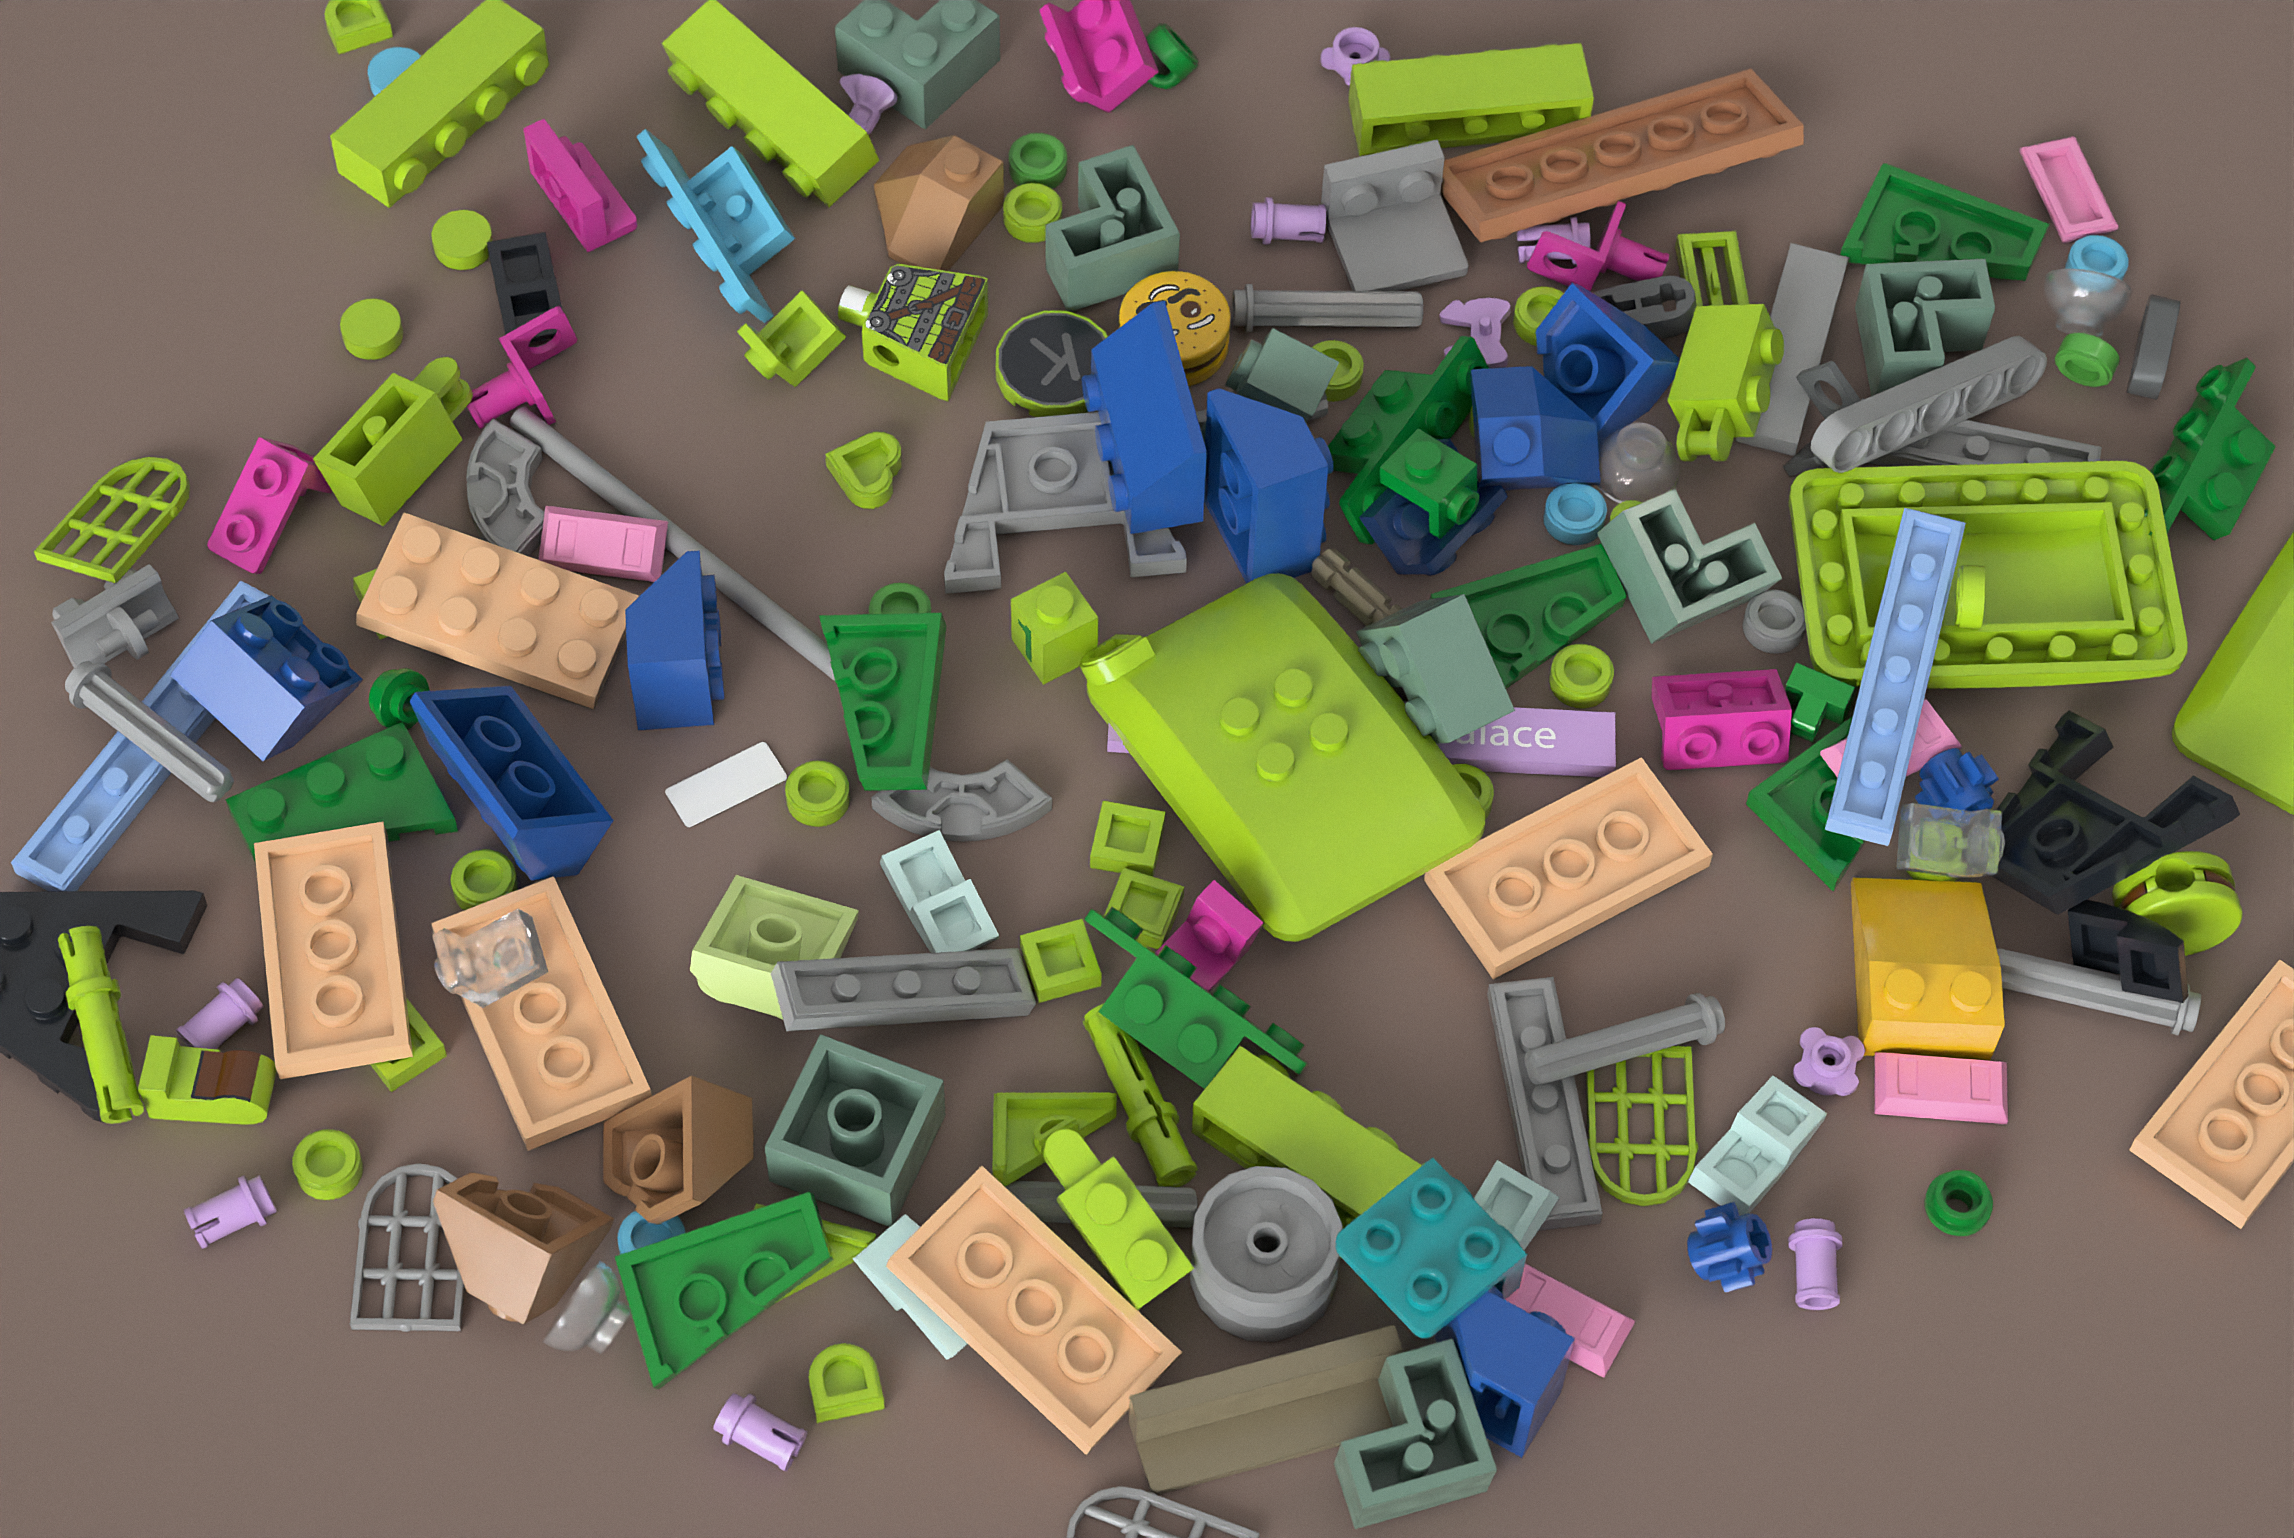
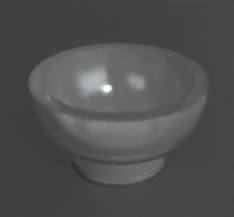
M2054 270L2046 274L2044 281L2047 303L2052 311L2057 314L2055 326L2066 334L2085 333L2096 337L2102 336L2105 323L2113 321L2120 316L2128 305L2132 293L2131 287L2124 281L2090 270Z
M1647 423L1627 425L1612 432L1599 445L1600 485L1597 486L1613 501L1617 503L1629 500L1645 502L1677 487L1680 477V462L1677 451L1669 439L1655 426Z
M601 1259L594 1265L550 1327L542 1341L546 1345L562 1351H577L587 1345L597 1353L602 1354L631 1313L630 1307L619 1300V1281L611 1268Z

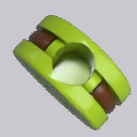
M2182 851L2163 856L2148 867L2116 883L2112 890V900L2115 907L2152 920L2184 941L2185 956L2205 951L2220 944L2237 930L2242 921V907L2239 897L2235 892V882L2230 866L2222 858L2206 852Z

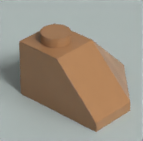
M955 135L907 146L874 183V193L878 210H880L889 258L903 265L949 271L1003 207V161Z
M691 1075L603 1122V1182L616 1194L625 1196L637 1206L635 1211L645 1220L656 1225L703 1203L753 1159L752 1098Z
M470 1172L437 1189L433 1204L466 1291L487 1303L490 1311L496 1316L508 1321L520 1322L524 1325L558 1304L610 1231L615 1218L560 1187L533 1183L530 1193L521 1190L506 1191L497 1189L499 1182L496 1176Z

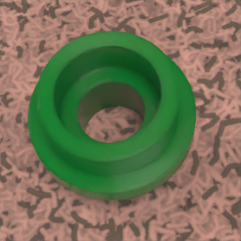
M412 669L387 670L374 681L370 689V709L375 714L378 722L384 727L389 728L403 722L406 728L409 729L418 722L409 701L415 692L430 691L429 684L422 674Z
M1954 1170L1939 1175L1931 1182L1925 1195L1924 1205L1928 1218L1938 1229L1954 1236H1968L1977 1233L1987 1224L1993 1210V1199L1987 1185L1978 1175L1966 1170ZM1950 1199L1961 1200L1967 1205L1969 1211L1966 1213L1957 1212L1951 1209L1946 1201Z

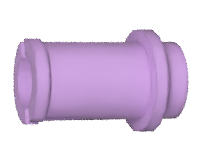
M1266 197L1264 203H1253L1251 237L1261 238L1264 245H1270L1271 239L1323 243L1326 228V208L1324 204H1318V206L1273 203L1272 197Z
M1571 217L1569 224L1537 225L1517 231V241L1539 240L1543 231H1549L1590 248L1589 223H1578L1577 217ZM1535 246L1517 247L1518 262L1525 263V261H1529ZM1551 252L1547 254L1548 260L1571 259L1572 265H1577L1572 257L1564 253Z
M236 978L229 985L222 982L217 986L220 993L185 1025L176 1029V1033L187 1047L217 1049L246 1022L254 1025L258 1021L255 1014L264 1007L263 1004L240 979Z
M243 1175L238 1178L240 1185L192 1208L184 1209L191 1229L216 1217L218 1218L195 1229V1237L202 1249L208 1247L210 1243L258 1221L260 1226L267 1224L265 1217L277 1212L260 1175L250 1180H247Z
M1826 1219L1799 1221L1794 1226L1795 1233L1788 1237L1789 1248L1796 1252V1303H1798L1799 1307L1810 1310L1833 1308L1840 1303L1837 1289L1836 1251L1842 1247V1236L1835 1232V1224L1832 1221Z
M733 1393L723 1406L714 1425V1430L723 1435L722 1443L729 1446L735 1441L778 1465L781 1470L787 1471L793 1463L792 1455L797 1457L807 1437V1431L802 1428L798 1429L755 1405L756 1397L752 1394H748L743 1398Z

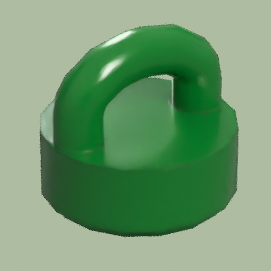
M1159 23L1145 36L1150 51L1153 50L1171 70L1167 75L1158 72L1147 81L1154 87L1171 89L1198 67L1199 61L1185 41L1167 24Z

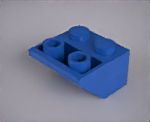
M700 550L687 551L625 609L628 670L638 730L714 725L713 700H725L722 662H720V646H722L719 608L717 609L715 574H702Z
M272 595L212 619L170 674L174 680L262 761L295 746L347 698L363 680L349 667L348 659L339 649L328 643H323L303 624V619L296 609L283 601L277 600Z
M1493 1286L1435 1334V1339L1437 1343L1453 1339L1486 1438L1523 1458L1562 1391L1575 1338L1568 1335L1564 1327L1551 1316L1538 1311L1530 1313L1506 1301L1503 1294Z

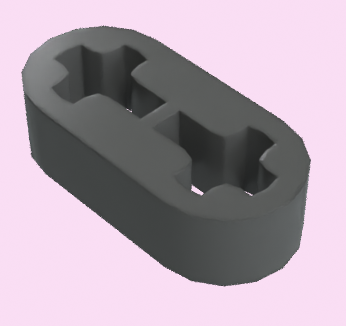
M1661 276L1604 288L1593 293L1645 325L1658 339L1674 337L1687 332L1697 306L1695 291L1692 285L1684 278L1678 276ZM1674 300L1676 310L1665 312L1663 303Z
M2150 294L2140 325L2126 393L2154 400L2158 399L2169 362L2181 301Z

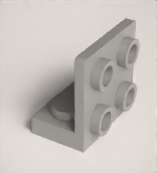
M1438 140L1324 165L1321 204L1325 205L1326 224L1352 291H1401L1462 277L1468 273V261L1440 195L1445 157Z

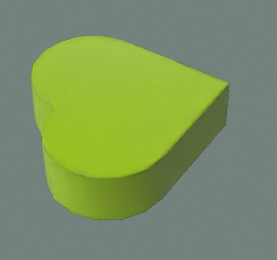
M871 432L825 454L827 468L854 505L863 509H874L883 506L889 501L893 493V477L898 474L902 464L901 446L893 435L885 432Z

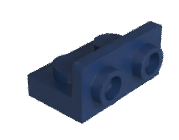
M1437 439L1459 453L1451 439ZM1477 480L1479 502L1474 513L1464 524H1455L1441 539L1429 532V512L1390 488H1387L1359 518L1398 575L1426 574L1427 576H1433L1450 567L1457 558L1456 551L1471 536L1480 533L1493 522L1495 518L1494 511L1508 498V495L1502 486L1479 487Z

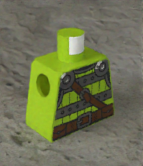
M897 264L890 267L878 294L848 285L839 303L838 319L863 327V359L868 365L939 399L949 401L989 314L988 278Z

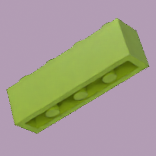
M485 0L330 135L338 173L388 208H391L406 193L414 192L422 184L426 175L444 159L457 154L472 134L487 121L496 119L508 102L526 86L534 85L543 76L545 70L549 67L544 28L502 0Z
M708 0L662 42L672 63L667 71L678 86L689 95L696 91L701 93L708 100L705 105L711 114L725 128L730 129L733 125H737L747 135L744 136L745 142L762 161L769 163L774 158L785 168L782 171L784 177L803 197L807 198L813 193L830 208L880 161L868 133L717 0Z
M1577 43L1566 45L1548 44L1541 47L1502 51L1494 49L1480 53L1448 56L1432 55L1426 58L1394 61L1376 60L1369 63L1352 64L1348 102L1359 156H1365L1433 140H1438L1441 148L1507 142L1591 117L1594 96L1582 44Z
M1239 1046L1193 1103L1191 1133L1245 1169L1255 1166L1287 1168L1312 1179L1332 1199L1342 1223V1229L1422 1166L1401 1152L1396 1142L1388 1134L1375 1127H1368L1366 1129L1346 1116L1342 1107L1332 1097L1321 1091H1313L1311 1093L1290 1079L1288 1072L1277 1061L1266 1055H1259L1257 1057L1242 1046Z

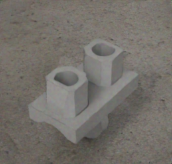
M150 564L138 571L130 568L117 583L106 581L104 585L105 591L86 602L82 599L70 598L53 608L52 614L55 620L51 623L73 668L84 661H90L93 664L106 663L126 650L133 658L138 660L149 653L144 639L179 619L164 592L158 572Z

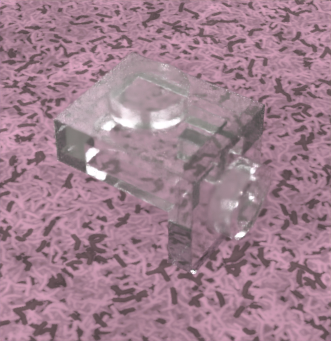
M1917 803L1901 805L1896 869L1963 879L1995 875L1998 871V862L2002 857L2005 844L2004 834L2001 830V811L1992 809L1964 811Z
M519 908L465 938L446 928L432 935L438 958L435 960V970L443 986L450 993L458 994L483 1008L549 972L533 918Z

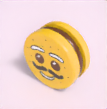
M1182 271L1156 273L1136 283L1127 292L1122 301L1119 312V328L1151 303L1165 301L1188 386L1203 382L1214 375L1224 363L1229 350L1231 315L1229 305L1222 292L1203 277Z

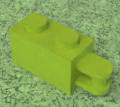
M1764 304L1696 306L1667 400L1680 425L1677 434V452L1681 461L1693 462L1698 455H1710L1713 461H1725L1729 456L1734 438L1755 436L1761 412H1766L1770 404V382L1775 365L1781 363L1784 355L1782 332L1779 328H1775Z
M440 357L431 361L413 381L392 373L313 458L341 506L384 526L463 440L453 421L469 405L473 392L465 380L459 379L461 371L454 359Z
M1060 1129L1049 1136L1044 1147V1159L1066 1190L1057 1197L1056 1202L1122 1295L1135 1309L1141 1308L1194 1269L1114 1156L1101 1165L1084 1139L1077 1132L1070 1129Z

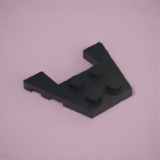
M2068 710L2055 725L2059 734L2048 751L2047 749H2038L2028 764L2032 772L2031 776L2018 794L2008 792L1970 846L1969 853L1978 869L2059 915L2148 867L2159 858L2174 853L2236 819L2240 812L2232 795L2194 775L2146 817H2141L2076 782L2075 780L2109 752L2113 745L2104 728Z
M195 890L0 892V1053L9 1059L13 1057L34 1072L39 1080L57 1094L59 1092L63 1093L80 1105L82 1112L93 1120L104 1123L101 1121L97 1093L85 1048L69 1044L79 1019L77 1018L76 1009L71 1010L68 1006L65 992L70 985L58 937L62 933L69 934L70 941L73 942L69 932L70 929L80 926H95L99 928L106 963H108L121 937L185 954L208 906L204 894Z

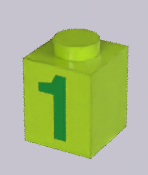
M1064 572L1011 599V639L1044 685L1078 668L1082 657L1098 646V616L1067 572Z

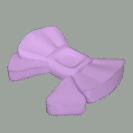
M855 74L844 76L839 81L854 102L849 117L869 135L874 130L880 118V113L897 102L898 97L896 93L882 80L872 76Z
M1478 298L1470 300L1464 305L1460 300H1455L1440 312L1441 323L1471 328L1470 337L1475 339L1489 368L1507 367L1508 356L1500 344L1501 324L1511 314L1509 302L1497 298ZM1453 345L1447 347V348L1444 350V355H1445V356H1446L1447 353L1450 351V349L1453 347Z

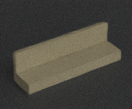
M1395 1325L1130 1395L1128 1422L1149 1490L1157 1495L1165 1494L1338 1447L1343 1441L1392 1428L1393 1424L1378 1379L1386 1357L1403 1353Z

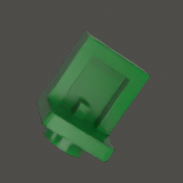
M1419 428L1380 466V483L1429 512V532L1439 539L1455 524H1464L1472 516L1478 505L1477 464Z

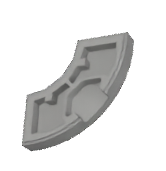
M492 418L477 439L467 466V498L471 518L481 540L530 556L541 544L545 513L535 504L531 494L532 477L543 460L541 447Z
M1008 759L988 771L965 775L937 771L930 766L927 790H882L871 797L872 809L896 826L921 836H927L940 830L945 841H980L1007 835L1027 827L1052 810V798Z

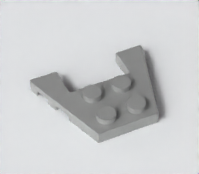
M1098 412L985 422L969 480L962 516H959L951 557L949 561L947 560L944 571L945 594L1001 589L997 534L1123 524L1130 577L1186 573V551L1179 540L1175 541L1169 528L1130 534L1125 511L1114 512L1108 485V476L1115 475L1111 460L1101 462L1096 444L1095 425H1101Z

